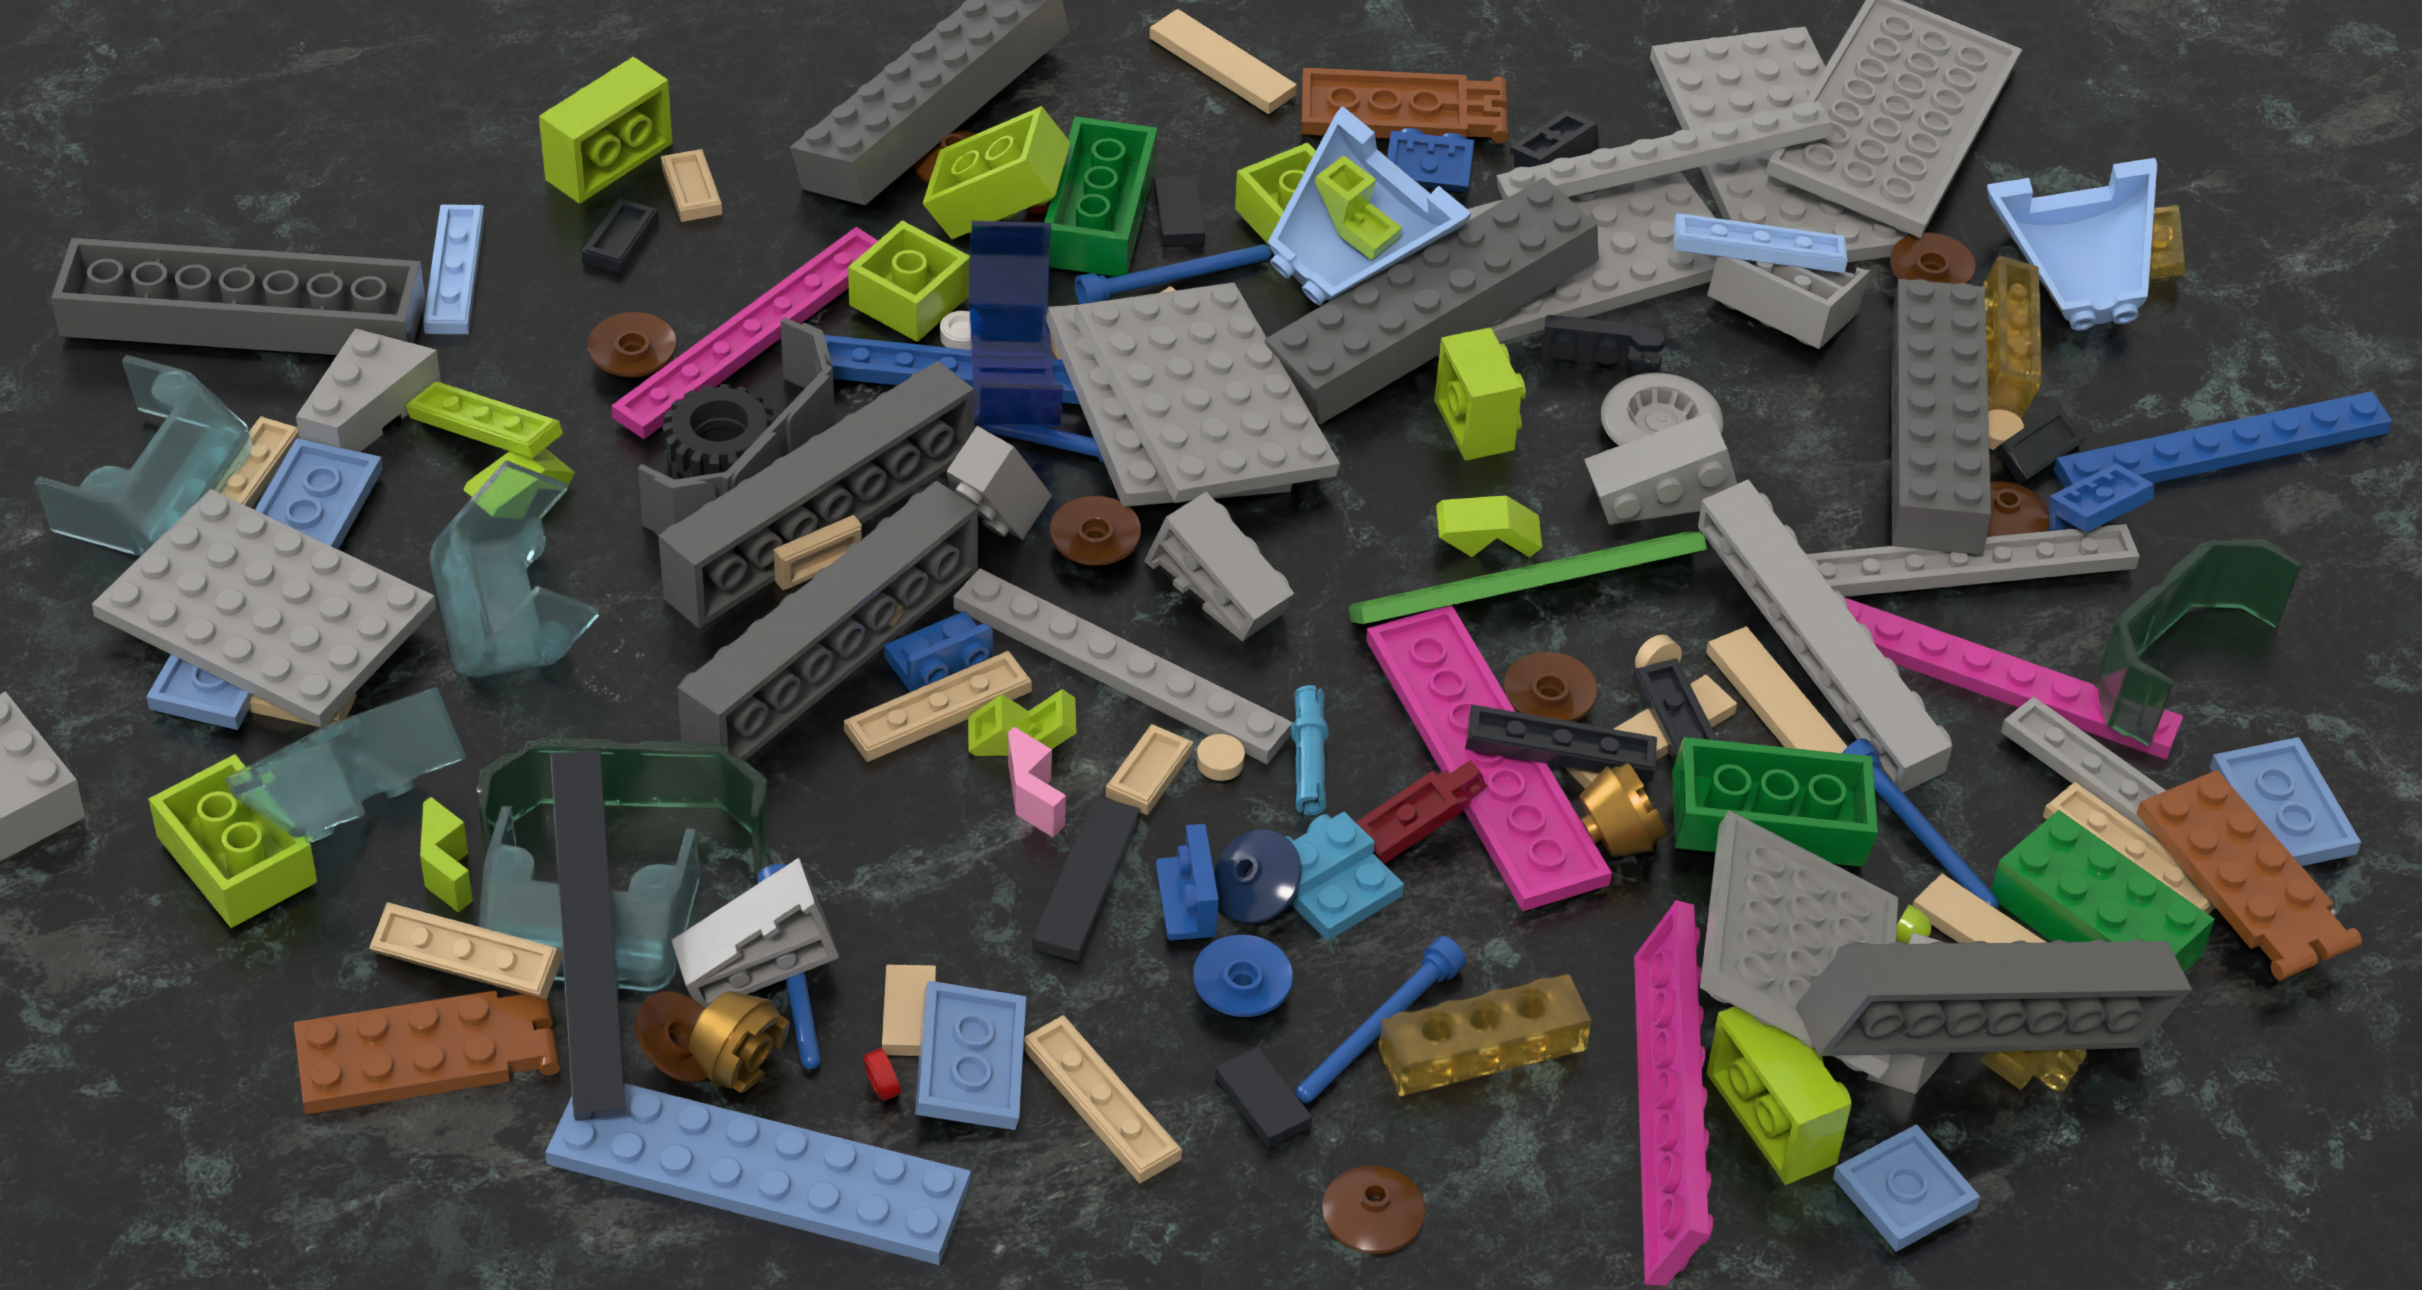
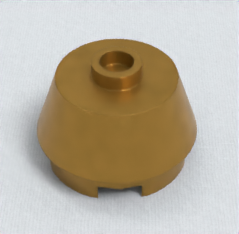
M1629 763L1612 769L1606 766L1579 796L1587 814L1581 818L1582 824L1594 844L1601 841L1611 857L1653 851V845L1657 844L1659 839L1668 835L1657 809H1653L1642 788L1644 785Z
M727 991L717 997L698 1017L690 1038L689 1049L716 1087L725 1086L743 1093L754 1086L766 1073L758 1067L765 1061L772 1046L781 1051L788 1035L789 1021L780 1015L775 1002Z

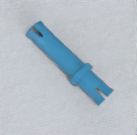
M1314 685L1302 686L1295 691L1296 719L1291 725V737L1296 746V809L1298 812L1304 810L1305 815H1317L1326 809L1324 743L1328 739L1329 726L1324 720V692L1321 688L1318 689L1316 698V686Z

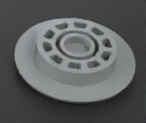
M1666 373L1640 374L1621 381L1609 391L1601 406L1602 425L1608 436L1618 446L1708 412L1712 413L1720 434H1722L1724 424L1721 408L1711 393L1689 379Z

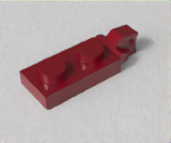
M1469 760L1450 774L1447 770L1436 774L1433 770L1359 819L1356 824L1375 841L1374 853L1385 864L1463 812L1471 804L1470 800L1483 791L1487 784L1482 773L1472 760Z

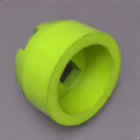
M1909 904L1897 924L1896 942L1909 944L1912 933L1929 937L1932 927L1929 918L1922 911Z

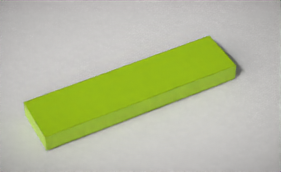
M438 381L432 383L405 405L409 417L532 459L563 434L558 420Z

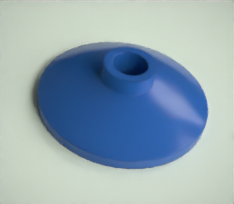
M1231 935L1212 942L1202 950L1194 965L1193 979L1200 997L1215 1010L1231 1016L1252 1017L1275 1009L1287 998L1292 987L1293 971L1286 954L1272 942L1252 935Z

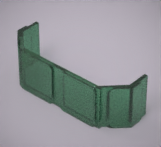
M2212 538L2208 543L2202 542L2170 570L2159 587L2152 586L2115 621L2096 674L2097 681L2095 683V687L2099 689V702L2107 725L2127 737L2131 736L2149 747L2153 742L2175 681L2138 659V655L2192 606L2242 608L2276 628L2280 623L2302 563L2288 556L2280 547L2264 539H2229L2224 542Z
M538 738L535 741H527L526 746L518 752L510 751L480 770L477 801L486 864H494L498 833L501 829L541 803L554 804L550 754L600 749L602 756L605 805L724 809L752 834L754 872L762 870L763 855H768L770 830L767 779L742 758H737L736 760L728 753V747L720 746L717 743L642 741L639 744H626L608 739Z

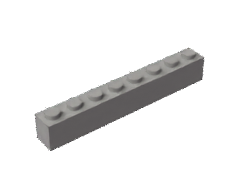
M1748 479L1703 499L1698 528L1857 740L1867 739L1880 753L1879 760L1882 762L1881 769L1902 793L1945 773L1952 750L1949 734L1941 725H1936L1925 710L1921 697L1915 691L1908 689L1900 678L1895 663L1889 657L1882 655L1874 644L1869 629L1864 624H1859L1848 610L1843 595L1830 587L1824 579L1817 561L1807 557L1798 545L1793 530L1788 525L1781 523L1773 512L1768 497L1763 493H1759Z

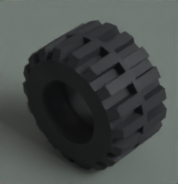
M720 384L719 388H712L711 385L704 386L698 392L691 390L684 394V400H675L671 404L672 411H667L665 414L663 425L668 476L677 480L726 472L776 420L770 404L764 403L763 397L757 393L750 395L747 388L739 386L737 389L730 388V385Z

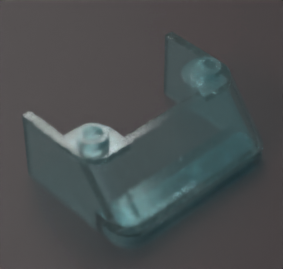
M126 355L122 363L137 409L166 418L130 470L116 466L98 468L85 478L80 487L40 476L34 484L52 532L142 556L210 489L220 494L227 486L228 480L235 474L250 452L252 439L247 425L192 373Z
M507 460L503 462L440 533L433 544L430 554V566L453 667L458 673L473 678L552 665L565 656L568 649L600 615L596 607L536 586L531 591L526 568L533 560L540 557L546 544L541 519L567 491L566 483Z
M436 686L322 727L238 770L225 779L233 797L291 837L299 838L304 836L306 842L311 843L335 832L333 826L365 815L366 813L361 801L383 791L386 792L388 798L403 794L415 788L412 779L467 757Z
M502 806L484 862L478 927L556 947L563 952L559 883L533 880L535 873L533 857L525 849L516 846L512 807ZM686 828L676 866L663 864L645 866L639 869L632 877L628 892L611 890L618 988L655 991L668 985L674 977L678 960L671 940L686 931L700 880L696 829ZM563 957L554 980L565 981Z

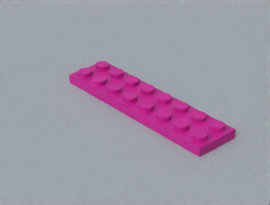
M1445 606L1367 628L1366 641L1440 770L1442 772L1447 770L1450 774L1469 760H1472L1482 773L1487 787L1470 800L1471 804L1464 811L1522 912L1610 885L1612 872L1546 763L1465 749L1468 714L1471 704L1513 712L1515 710L1453 606Z
M1678 900L1674 902L1634 956L1645 1284L1667 1286L1678 1271L1682 1272L1685 1269L1689 1258L1701 1244L1707 1243L1713 1228V1217L1708 1213L1707 1199L1711 1185V1174L1706 1170L1705 1155L1709 1143V1131L1704 1128V1108L1707 1101V1089L1702 1086L1705 1048L1700 1044V1027L1703 1021V1007L1699 1005L1698 987L1702 971L1701 967L1697 966L1696 956L1700 930L1695 926L1694 905Z

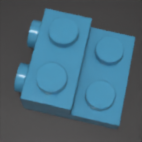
M1345 812L1333 818L1328 814L1320 815L1310 824L1307 833L1296 840H1293L1290 836H1285L1297 849L1302 866L1300 885L1290 904L1327 941L1403 896L1404 883L1373 854L1375 841Z

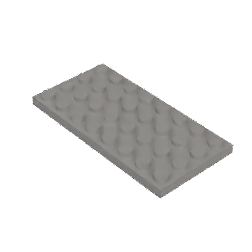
M1866 0L1805 102L1813 103L1819 101L1832 120L1833 136L1776 149L1769 159L1765 174L1775 177L1785 184L1794 185L1816 194L1824 200L1852 209L1862 216L1871 217L1893 226L1901 232L1910 233L1921 238L2015 68L2022 49L1902 0Z
M1806 27L1652 46L1650 55L1651 62L1683 130H1695L1712 126L1719 121H1734L1752 117L1763 111L1774 112L1794 107L1796 104L1805 102L1825 69V65ZM1775 150L1700 167L1723 219L1844 236L1847 262L1890 257L1895 244L1904 237L1909 236L1908 233L1901 232L1893 226L1871 217L1862 216L1852 209L1824 200L1816 194L1794 185L1785 184L1779 179L1765 174L1769 159Z
M1680 171L1567 197L1597 224L1599 261L1485 328L1491 327L1498 342L1543 330L1545 317L1548 315L1585 318L1711 282L1717 256L1674 250L1673 224L1675 215L1678 213L1710 218L1715 217ZM1504 200L1467 209L1471 212L1469 220Z

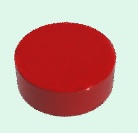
M879 1048L865 1054L863 1058L864 1068L878 1098L885 1102L900 1095L901 1089L898 1079L883 1049Z

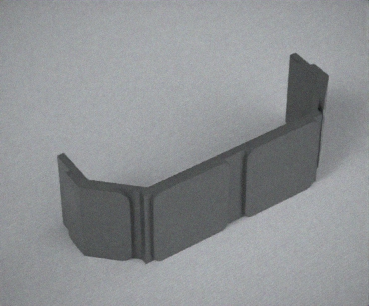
M785 317L780 321L783 379L805 389L726 472L675 480L643 464L639 466L638 477L642 524L644 527L654 531L657 536L660 535L669 526L684 520L700 510L706 503L716 500L735 488L741 481L751 478L772 465L778 458L788 455L807 443L813 436L820 435L835 425L833 367H831L830 355L822 330L806 323L799 324Z

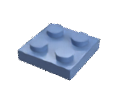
M1917 1124L1836 1166L1833 1177L1896 1252L1975 1210L1980 1199L1979 1194Z

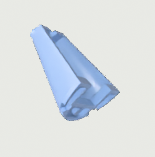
M1342 106L1334 116L1268 241L1275 255L1270 260V263L1283 277L1289 279L1293 275L1304 285L1302 290L1312 302L1321 306L1325 300H1331L1459 229L1470 219L1471 212L1440 186L1431 194L1377 150L1375 132ZM1343 155L1376 179L1370 203L1403 227L1400 238L1373 260H1370L1339 236L1315 184L1316 176Z
M2155 158L2113 164L2109 186L2032 198L2033 191L2029 178L1987 184V192L1992 207L2064 318L2070 322L2073 330H2086L2095 324L2111 321L2117 324H2125L2139 316L2137 309L2145 303L2148 297L2157 174Z

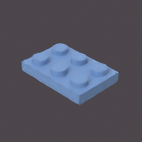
M2299 737L2213 755L2210 764L2212 772L2218 770L2301 866L2357 855L2361 841Z
M934 981L927 982L923 1001L915 1115L1011 1130L1016 1129L1020 1113L1026 996Z

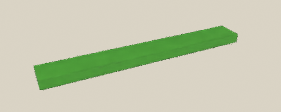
M1682 532L1353 603L1348 607L1351 623L1366 624L1707 550L1705 537L1701 532Z

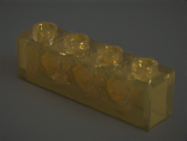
M1998 256L1982 285L1985 287L1988 411L1996 409L2007 410L2016 414L2022 420L2042 384L2039 267Z
M1569 974L1555 978H1540L1530 984L1506 990L1495 989L1485 995L1460 1001L1450 1000L1436 1007L1415 1012H1401L1391 1018L1382 1019L1379 1052L1398 1096H1403L1584 1051L1587 1048L1591 1018Z

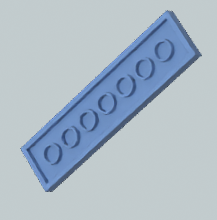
M296 438L255 510L333 548L339 549L383 470L382 459L380 456ZM170 655L146 698L150 710L238 730L251 707L250 701L253 694L174 655Z
M626 1083L627 1115L575 1121L571 1096L545 1152L547 1165L940 1265L971 1184V1171Z

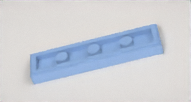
M484 205L440 206L423 321L425 334H469L485 218Z
M1681 213L1675 215L1673 224L1674 250L1844 273L1848 261L1845 237L1841 235Z

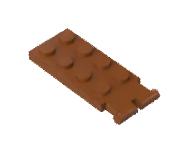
M1303 68L1301 134L1324 136L1337 111L1343 106L1375 132V138H1390L1391 131L1400 132L1402 129L1413 128L1421 130L1425 135L1442 136L1446 133H1456L1464 136L1466 139L1467 136L1491 137L1496 143H1504L1508 140L1507 81L1503 77H1495L1490 82L1468 81L1467 75Z
M2218 770L2140 802L2137 810L2139 818L2251 949L2260 946L2272 960L2271 971L2276 979L2283 980L2317 965L2318 957L2322 961H2327L2361 946L2362 938L2360 933L2355 928L2346 930L2331 913L2334 903Z
M489 991L294 1022L305 1115L510 1082L509 1074L540 1069L543 1075H554L559 1072L560 1063L555 1033L550 1029L553 1025L549 996L547 1000L527 994L498 998L497 991Z

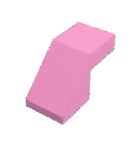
M1013 727L1008 732V766L1015 814L1054 838L1065 827L1066 795L1048 785L1051 781L1052 749Z

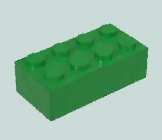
M1075 116L1068 138L1071 143L1056 195L1051 199L1043 226V266L1107 276L1128 274L1156 168L1157 128Z
M1683 737L1672 771L1675 848L1716 852L1719 824L1729 810L1832 864L1865 867L1878 834L1872 756Z
M2060 810L2056 811L1999 860L1991 890L1998 898L1999 904L2051 942L2057 940H2064L2066 942H2091L2094 940L2129 942L2136 939L2168 941L2183 973L2203 956L2215 920Z

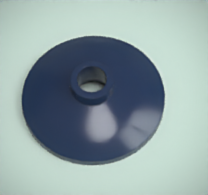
M1266 829L1253 830L1233 840L1220 855L1214 869L1218 906L1230 918L1245 924L1262 923L1279 915L1293 900L1301 880V860L1293 843L1282 834ZM1253 866L1252 873L1246 877V873Z

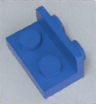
M1413 128L1402 129L1400 132L1391 131L1388 159L1423 188L1436 189L1440 186L1443 190L1468 193L1474 140L1466 139L1464 136L1456 133H1446L1442 136L1425 135L1421 130Z
M2115 463L2049 496V531L2067 530L2077 527L2087 533L2097 529L2101 525L2153 500L2154 484Z
M963 611L885 644L884 658L909 691L912 692L992 658L993 630L988 623L977 626L967 612Z
M1206 824L1186 825L1185 845L1177 846V857L1159 858L1156 861L1166 934L1169 940L1216 937L1218 894Z

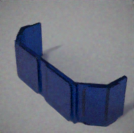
M972 221L969 248V328L975 425L1043 427L1061 425L1063 385H1054L1050 329L1045 320L1048 311L1051 223Z

